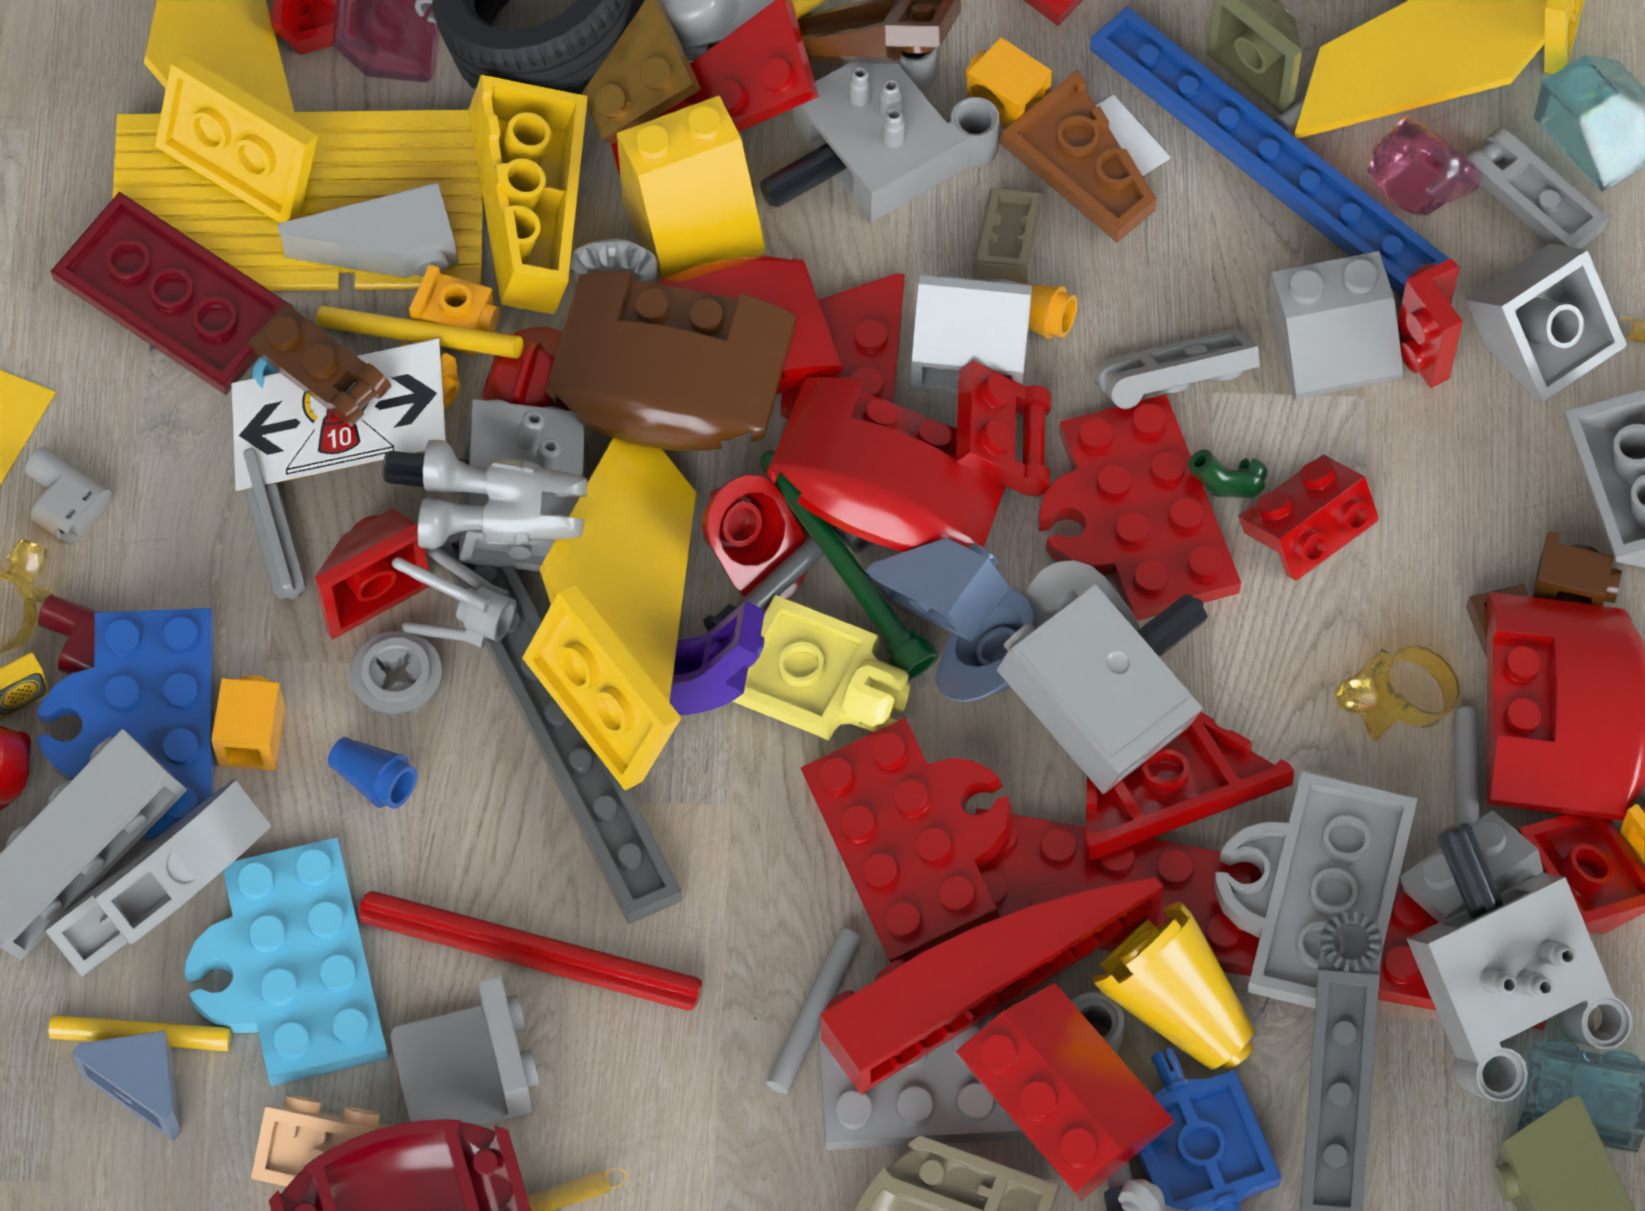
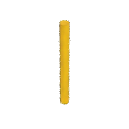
M321 306L316 315V323L320 328L415 343L439 338L440 347L516 359L521 356L523 351V339L520 336L329 306Z

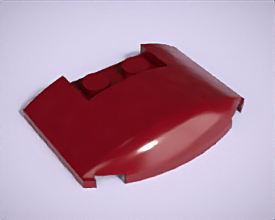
M452 1119L401 1123L352 1138L333 1147L306 1164L304 1169L295 1176L281 1194L278 1189L268 1200L271 1211L532 1210L509 1130L494 1126L495 1131L475 1124L461 1122L462 1120Z

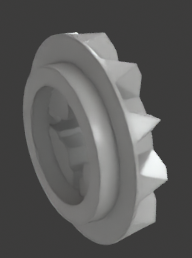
M602 239L583 245L571 253L570 274L572 279L578 281L580 274L608 271L631 272L633 279L651 282L656 280L658 262L654 254L636 243L620 239Z
M404 631L385 632L371 638L356 652L350 667V682L355 698H359L366 705L370 713L374 711L386 713L393 720L401 713L411 711L418 714L422 705L430 699H436L437 689L441 680H443L442 663L433 645L417 634ZM407 665V677L411 683L405 684L404 682L397 681L392 687L388 686L385 690L388 682L385 672L381 669L397 672L402 666L405 667Z

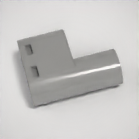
M46 447L38 448L26 463L25 474L48 489L34 505L31 512V520L69 545L75 543L107 508L111 500V491Z

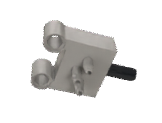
M937 47L926 53H908L902 49L899 64L847 63L815 81L819 95L818 98L792 109L793 126L813 151L764 178L759 184L760 190L770 206L780 207L834 176L872 223L966 168H979L988 165L994 160L998 152L999 112L996 106L989 100L980 97H969L961 100L954 106L951 112V122L946 123L922 93V91L927 90L934 84L937 77ZM909 57H917L918 59H909ZM970 131H978V132H981V133H979V134H971V133H968V132H970Z
M1459 823L1444 829L1438 835V842L1466 910L1407 938V941L1456 1056L1454 1073L1457 1082L1462 1089L1470 1094L1491 1101L1506 1102L1513 1100L1522 1092L1526 1085L1528 1072L1526 1063L1521 1055L1510 1048L1501 1046L1500 1042L1558 1014L1560 1029L1567 1038L1573 1042L1593 1048L1610 1050L1623 1044L1631 1033V1012L1623 1001L1614 996L1566 877L1540 873L1499 893L1472 827L1468 823ZM1599 1006L1602 1012V1022L1599 1028L1591 1034L1587 1024L1588 1017L1591 1011ZM1495 1057L1499 1067L1498 1075L1492 1083L1485 1085L1482 1076L1483 1068L1490 1059Z

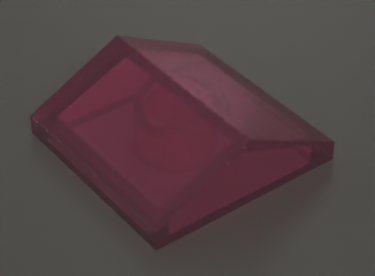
M337 0L332 46L367 77L427 83L432 78L437 24L427 21L432 11V4L429 5L425 14L421 17L415 10L416 0Z

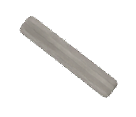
M254 448L244 450L243 455L253 488L245 489L274 595L279 599H296L300 597L301 592L306 590L307 583L278 482L268 485L264 484L256 451Z

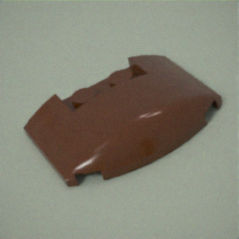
M608 271L580 274L545 388V394L554 404L557 397L562 400L572 411L577 413V420L589 428L607 436L645 447L678 451L722 449L721 441L730 440L750 432L751 441L755 442L765 438L797 323V316L778 306L744 293H740L738 299L635 280L632 278L631 272Z

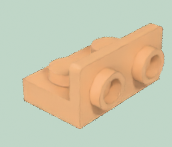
M287 1094L284 1103L277 1102L265 1106L251 1179L288 1186L295 1176L304 1169L306 1164L326 1151L352 1138L391 1125L379 1123L380 1113L356 1107H344L343 1115L321 1111L322 1101L318 1099Z

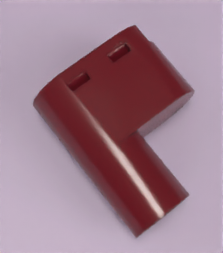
M51 594L45 599L40 609L38 625L69 637L60 654L58 670L70 675L71 673L94 668L95 613L99 611Z

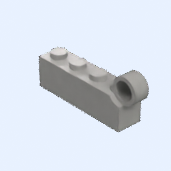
M122 729L115 737L102 741L94 749L90 756V762L73 780H67L60 784L50 795L48 805L32 822L18 827L8 838L6 848L0 853V948L19 961H22L47 935L45 926L82 899L187 791L152 754L125 730Z

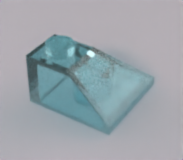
M1584 55L1542 81L1533 118L1602 192L1645 165V88L1619 60Z

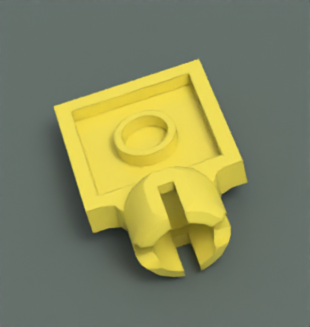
M774 596L764 615L761 636L765 639L763 650L757 661L748 668L744 694L732 702L827 740H830L833 732L840 725L852 724L873 733L898 721L890 718L891 711L899 714L903 713L910 692L909 675L905 670L877 660L875 654L880 647L878 635L780 596Z

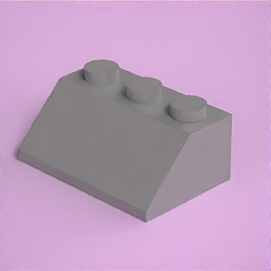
M1644 389L1564 411V417L1615 561L1645 568Z

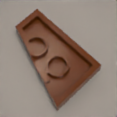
M1078 69L1001 132V145L1116 243L1155 211L1156 197L1128 151L1121 148L1109 129L1108 118L1100 106H1095L1087 93L1086 82Z

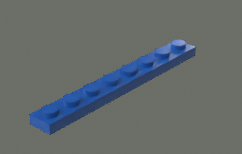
M1128 6L1091 37L1090 50L1348 255L1356 256L1379 251L1391 289L1403 297L1406 281L1417 269L1426 264H1434L1436 266L1450 259Z

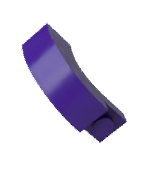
M746 600L707 633L693 638L677 640L669 703L679 715L713 710L726 705L744 694L748 668L757 661L764 647L765 639L761 636L765 610Z

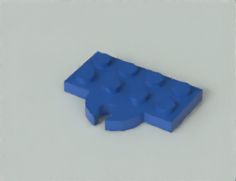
M211 608L95 613L94 668L71 673L55 684L40 704L37 713L39 720L45 723H53L67 715H73L82 720L81 732L71 741H57L50 735L37 737L40 749L55 771L69 780H73L90 762L92 752L102 741L115 737L123 729L152 754L187 789L138 841L155 839L214 794V749L211 742L214 727V614Z

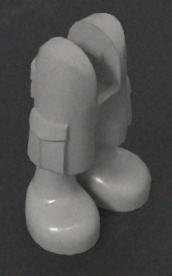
M443 440L428 441L423 464V484L427 492L488 494L489 501L486 505H470L425 497L420 506L418 519L419 547L435 549L442 546L450 535L470 530H482L483 537L490 544L521 545L530 543L531 540H569L582 537L584 519L570 518L561 514H553V516L540 515L542 494L555 495V497L560 498L569 496L587 497L586 478L571 473L538 468L537 464L524 459L517 460L504 457H494L493 462L489 463L487 469L474 467L457 459L453 448Z

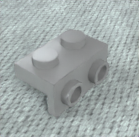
M1493 810L1470 825L1499 893L1543 873L1538 848ZM1441 847L1400 875L1403 891L1438 922H1442L1466 910Z

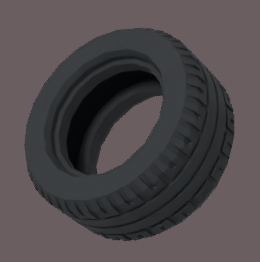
M432 0V11L440 34L461 76L475 90L480 76L485 75L582 95L581 93L605 61L645 0H577L560 16L536 27L516 30L492 27L498 12L511 0Z

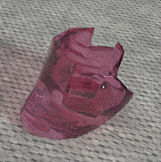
M1408 115L1400 117L1398 123L1388 131L1380 143L1374 146L1372 153L1374 158L1367 169L1378 189L1394 205L1416 216H1427L1446 204L1453 202L1455 199L1473 193L1481 184L1480 174L1459 150L1423 123L1414 120Z

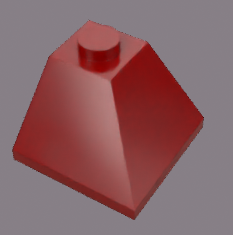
M394 508L379 516L371 515L361 519L353 526L351 531L343 534L314 577L326 630L332 640L431 587L392 566L393 559L401 558L429 571L425 548L419 547L418 525Z

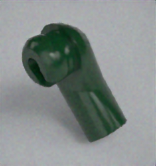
M1203 449L1193 454L1188 462L1190 472L1216 497L1253 498L1265 489L1263 481L1268 475V470L1265 464L1253 458L1250 462L1245 458L1239 462L1237 470L1226 469L1209 450Z

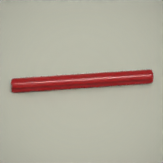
M369 891L364 894L360 903L358 919L362 924L687 1011L693 1010L697 1006L702 992V980L698 977L388 894Z

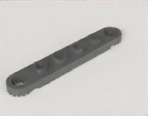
M1355 911L1342 912L1332 917L1324 926L1320 938L1300 1211H1363L1382 938L1376 923L1367 915ZM1356 926L1366 933L1369 947L1364 956H1361L1359 959L1349 960L1337 954L1334 949L1333 938L1340 928Z

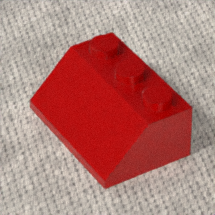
M1055 982L1002 1011L956 1050L965 1066L1080 1201L1084 1200L1174 1123L1170 1115Z

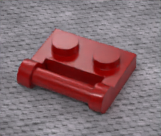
M974 360L959 370L956 463L1027 496L1045 494L1048 488H1050V471L1045 466V416L1051 411V392L1039 385L1024 386ZM1016 413L1023 415L1022 463L1015 460Z

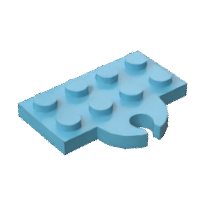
M338 838L236 860L223 870L233 916L211 925L194 942L185 962L184 973L187 982L200 981L207 973L214 970L226 971L233 979L231 984L221 992L211 993L198 989L189 993L191 1003L197 1013L212 1026L230 1027L232 1033L235 1034L258 1032L270 1087L388 1059Z

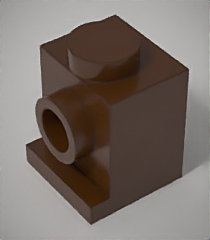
M1548 531L1539 561L1532 597L1603 606L1604 601L1615 603L1622 570L1612 568L1614 556L1599 553L1598 550L1587 545L1577 544L1568 546L1557 543L1559 533Z

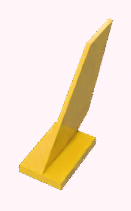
M156 0L144 64L166 89L155 147L278 222L282 223L298 219L302 210L318 135L297 123L276 36L271 24L267 1Z
M1408 0L1320 47L1295 129V138L1299 139L1511 84L1543 45L1544 73L1565 76L1585 0Z
M613 438L587 483V497H579L569 515L570 518L585 520L582 537L569 540H555L539 568L551 606L522 659L622 788L627 790L643 782L681 720L680 715L669 702L696 491L662 449L645 447Z

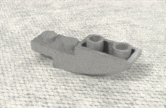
M234 778L141 848L139 856L45 926V932L81 977H83L126 943L134 944L186 903L271 827V824Z

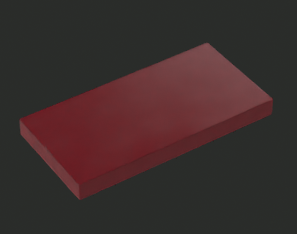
M120 191L50 271L54 281L225 395L232 389L231 383L238 382L259 357L254 353L248 341L286 304L293 308L291 304Z

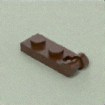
M288 304L280 309L248 341L256 355L351 427L364 415L362 408L373 397L380 399L392 387L388 379L376 367L369 363L366 364ZM354 382H356V384H355L347 393H345V391H346Z

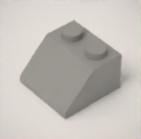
M1549 243L1465 299L1485 346L1529 394L1539 402L1546 401L1627 346L1589 252L1585 249Z
M1379 251L1271 272L1266 309L1295 400L1403 378L1404 372L1395 299Z

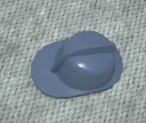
M1009 589L971 642L951 632L950 640L938 665L935 679L940 693L950 700L968 702L982 699L992 693L1004 692L1009 688L1010 685L998 673L997 668L1008 653V650L1004 647L1005 642L1024 625L1031 623L1034 626L1035 612L1028 598L1016 590Z

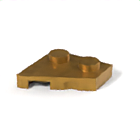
M644 1L605 61L581 93L588 96L587 107L601 138L610 144L617 141L618 132L654 119L701 90L661 1Z

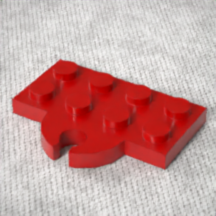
M1166 394L1140 400L1136 406L1128 409L1117 406L1060 421L1059 435L1073 471L1060 476L1045 492L1039 510L1038 531L1050 530L1061 520H1073L1080 524L1084 531L1076 537H1065L1056 534L1047 538L1045 550L1057 562L1075 560L1093 566L1102 575L1113 574L1122 599L1132 610L1137 621L1157 616L1185 594L1199 598L1203 603L1239 594L1241 587L1240 578L1203 485L1188 469L1191 455Z
M906 717L800 767L890 963L900 959L907 962L920 953L957 935L1001 917L979 868L996 857L1008 840L1013 820L1012 804L1008 796L996 799L992 807L983 814L972 815L965 811L966 804L972 796L979 793L994 794L1003 787L999 777L991 769L973 760L948 758L928 764Z

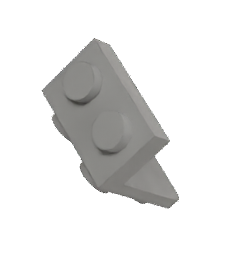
M501 976L477 982L482 1005L398 1025L391 1031V1044L410 1122L452 1119L481 1126L533 1113L528 1087L539 1085L536 1066L531 1049L519 1051L515 1032L526 1030L518 994L506 997Z

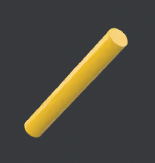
M51 1015L49 1022L50 1039L93 1042L165 1031L172 1048L227 1052L230 1051L232 1042V1030L230 1027Z

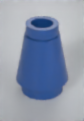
M342 737L334 744L328 756L329 767L337 771L341 777L378 808L388 806L395 809L400 807L410 797L416 785L417 771L409 764L408 758L402 754L356 740L353 741L348 737Z

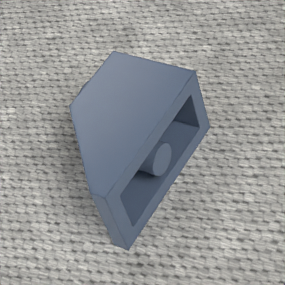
M948 538L873 562L865 571L889 602L970 642L1010 588L996 569L999 561L992 553L976 543H971L967 548Z

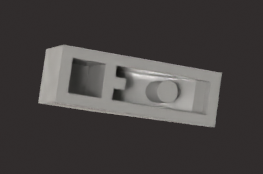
M438 183L277 224L285 256L290 259L403 278L415 275L424 277L429 264L439 267L440 273L450 266L459 264L454 237Z

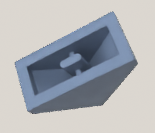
M165 1031L80 1043L71 1052L82 1077L172 1141L181 1133L174 1058Z

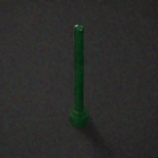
M767 451L760 458V466L765 474H767L775 451ZM780 473L774 484L782 493L786 503L889 643L886 649L891 656L888 663L905 670L909 675L908 681L922 674L939 658V653L926 635L919 636L914 629L909 631L906 629L831 524L798 504L797 501L802 492L796 489Z

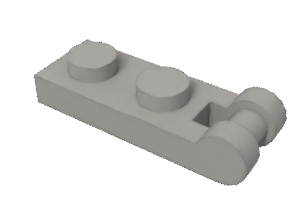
M1496 129L1486 137L1483 148L1480 150H1470L1458 161L1459 170L1467 181L1484 187L1548 244L1553 243L1582 249L1606 229L1609 217L1506 129ZM1507 163L1509 166L1501 170L1496 164Z
M1239 328L1106 359L1096 367L1094 380L1099 388L1118 407L1128 409L1136 406L1143 394L1156 391L1176 393L1187 389L1190 383L1206 379L1218 381L1231 380L1239 377L1244 370L1260 367L1258 346Z

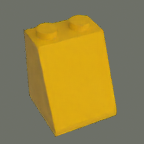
M720 96L617 133L623 207L643 248L654 254L657 259V276L659 280L710 261L740 256H758L766 253L742 140Z

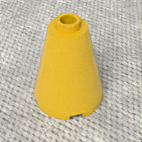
M1178 901L1162 909L1169 919L1158 927L1154 926L1148 919L1129 934L1100 964L1107 972V975H1093L1091 980L1099 988L1100 992L1208 1069L1213 1070L1222 1065L1228 1071L1239 1065L1252 1052L1254 1046L1249 1041L1253 1037L1255 1029L1191 911Z

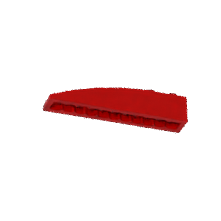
M1154 877L1091 889L1036 904L976 926L920 953L907 962L902 959L896 960L884 967L877 974L873 983L856 993L853 990L845 991L837 995L826 1005L824 1012L820 1014L821 1040L857 1091L862 1095L1160 911L1163 886Z

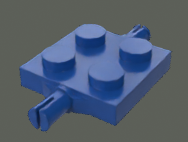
M1165 1049V1055H1163L1162 1050L1155 1053L1151 1057V1061L1155 1065L1164 1088L1153 1097L1170 1115L1174 1123L1137 1154L1147 1181L1156 1184L1161 1189L1165 1205L1184 1211H1241L1239 1204L1247 1197L1279 1187L1281 1175L1236 1069L1209 1079H1186L1177 1059L1175 1049Z

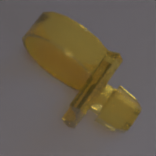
M25 538L15 543L6 558L10 562L8 568L0 567V581L9 580L17 587L23 599L25 612L21 630L13 641L0 648V655L12 653L27 642L34 632L37 620L36 602L44 603L49 595H55L54 591L33 582L36 575H42L47 561V548Z
M1409 645L1401 647L1393 655L1384 648H1381L1354 677L1347 678L1336 688L1335 696L1340 708L1350 713L1362 714L1368 734L1376 742L1398 720L1410 726L1420 728L1437 725L1457 705L1460 688L1458 678L1452 667L1439 654L1427 647ZM1402 660L1415 663L1424 668L1437 681L1443 692V711L1437 713L1423 711L1411 704L1401 693H1396L1391 685L1389 670L1392 668L1393 662Z

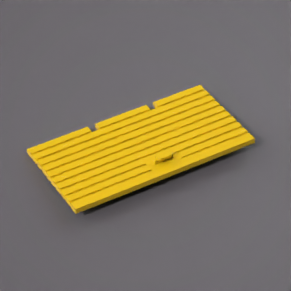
M469 110L295 112L297 123L318 135L299 218L438 183L454 237L459 263L458 265L448 267L441 274L482 285L484 204ZM161 113L117 114L112 199L120 191L268 290H339L340 274L355 273V290H404L419 288L423 279L419 275L403 278L286 258L277 224L280 222L155 147Z

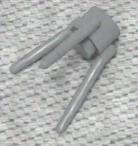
M439 547L435 549L425 548V552L474 588L470 587L466 590L401 558L393 559L392 566L395 569L460 600L456 617L464 622L465 627L404 622L402 624L404 632L466 641L480 648L485 646L488 638L496 642L504 638L516 612V600L509 597V591L491 584Z

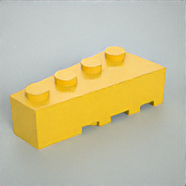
M481 75L468 110L500 305L555 315L569 280L588 96Z

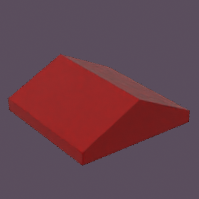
M1565 814L1517 829L1521 835L1538 848L1543 873L1566 877L1589 933L1605 934L1645 913V869L1611 819Z

